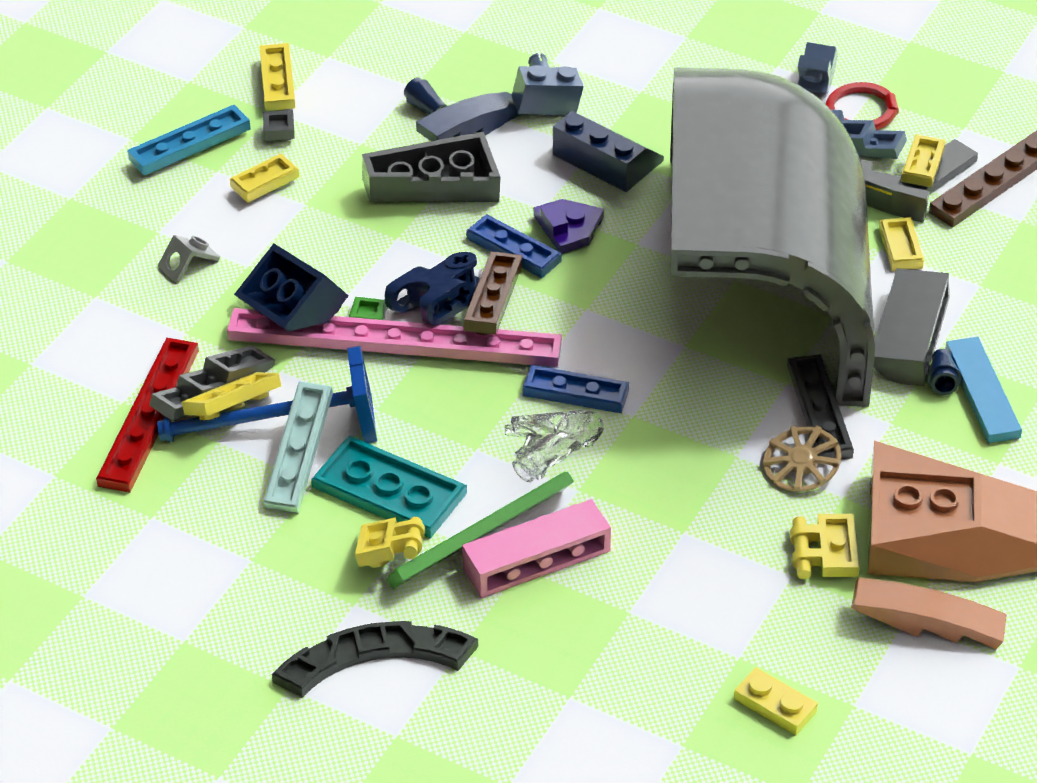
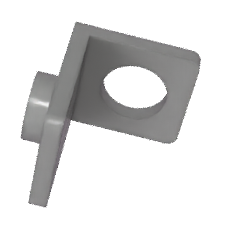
M173 235L158 263V268L174 282H179L193 256L219 261L221 256L209 246L208 242L200 237L192 235L191 238ZM175 252H178L180 264L177 269L172 270L170 258Z

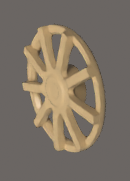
M794 425L790 427V430L781 433L775 439L772 438L769 441V446L764 454L763 465L768 478L778 487L793 492L810 491L823 486L836 474L841 464V449L837 439L830 433L822 430L820 426L796 428ZM811 434L807 442L802 445L798 435ZM818 436L828 441L812 448ZM793 437L795 447L791 448L781 442ZM776 448L788 454L786 456L771 457ZM831 448L835 451V458L817 456V454ZM788 463L775 476L773 475L770 468L771 465ZM817 463L833 466L825 478L816 469ZM790 471L796 473L795 486L781 482ZM812 473L818 481L808 486H802L803 475Z

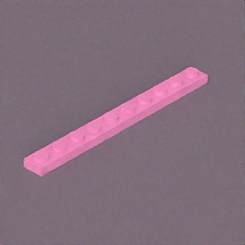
M233 308L227 329L228 340L342 350L361 346L362 351L550 367H558L562 345V334L498 329L496 335H479L475 332L464 331V326H434L427 323L333 316L327 323L287 331L260 312L241 308Z

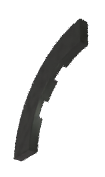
M411 621L370 623L326 636L327 640L311 648L304 647L272 673V683L303 698L312 688L334 673L359 663L386 658L421 659L442 664L459 671L479 647V642L476 637L440 625H434V628L412 625Z

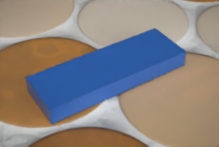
M488 214L484 215L466 230L468 240L490 252L522 255V269L541 279L562 262V253Z
M537 365L530 366L523 385V396L621 414L629 392V382Z

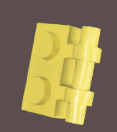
M818 514L817 524H807L806 519L802 516L795 517L792 520L793 527L790 529V541L795 547V551L792 554V564L797 569L798 578H810L813 566H821L822 577L859 576L854 514ZM819 542V548H809V543Z
M395 517L361 525L355 551L358 567L367 565L370 567L383 566L390 560H394L396 553L403 552L404 557L407 559H414L421 552L423 546L422 539L425 534V526L419 517H412L410 520L397 523Z

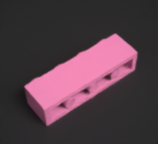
M592 499L579 504H573L568 508L539 516L534 520L514 527H508L503 531L462 545L463 570L480 598H484L610 552L611 526Z

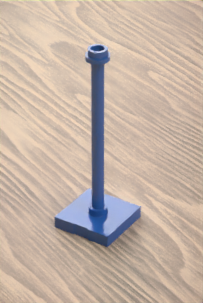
M361 346L347 348L352 386L346 387L347 391L333 393L329 408L349 404L350 408L356 407L364 442H377L372 393ZM293 400L220 413L219 417L210 420H200L197 417L171 422L169 418L164 417V420L157 421L159 437L161 441L167 440L170 443L174 442L175 435L289 415Z

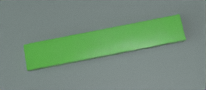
M568 471L562 472L396 568L388 575L387 581L392 589L399 587L461 551L462 545L485 537L559 494L570 486L574 480Z

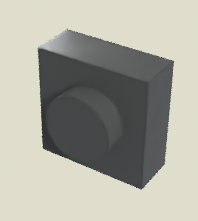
M293 110L263 112L264 141L295 139Z

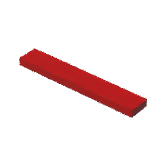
M166 337L96 478L98 487L131 493L159 435L157 421L164 420V417H166L149 406L152 393L175 388L179 375L189 373L199 352L197 342Z

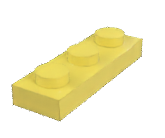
M289 43L259 45L265 111L295 109Z
M256 372L182 401L184 415L199 416L200 420H210L219 417V411L224 409L234 410L245 406L244 401L266 398L269 396V391L282 386L279 373Z

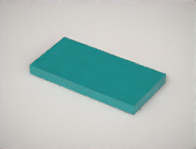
M350 435L311 478L312 488L384 519L396 517L398 523L410 520L412 517H419L425 526L424 536L428 538L433 537L467 494L466 484Z

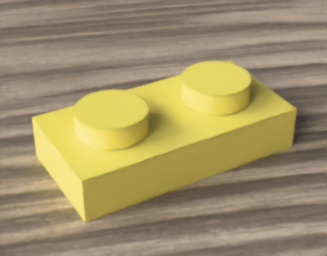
M757 667L734 690L735 701L795 736L817 713L818 702Z

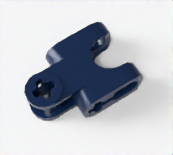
M458 252L448 256L444 261L431 269L423 266L411 269L386 286L384 298L387 308L398 313H404L420 307L423 322L434 326L444 323L470 305L480 280L474 274V267L477 265L476 255L472 252ZM407 289V295L397 300L399 293Z

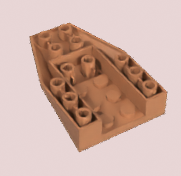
M874 440L870 475V495H872L868 574L981 582L1037 572V491Z

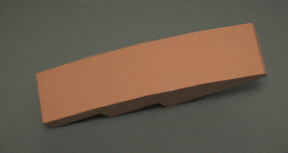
M861 577L856 580L851 609L917 637L925 629L957 643L964 635L996 650L1004 642L1006 613L975 601L934 589Z

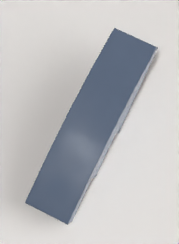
M831 110L849 133L859 156L897 159L907 142L905 131L876 130L873 120H845L842 110Z

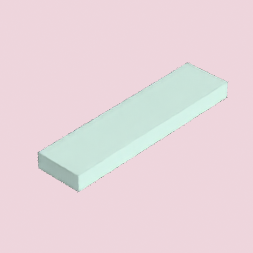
M298 381L263 501L265 508L299 514L332 399V386Z

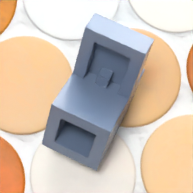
M807 42L804 55H800L798 61V85L808 91L828 94L838 58L837 47Z

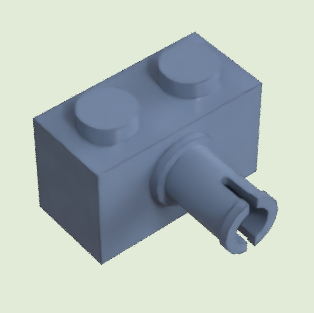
M535 53L528 60L529 66H518L511 94L518 114L567 115L571 111L577 113L584 88L577 68L568 66L549 67L547 57L543 53L540 54L541 60L539 54Z

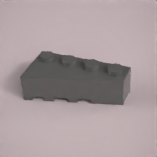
M484 132L362 154V181L369 202H500L501 176Z

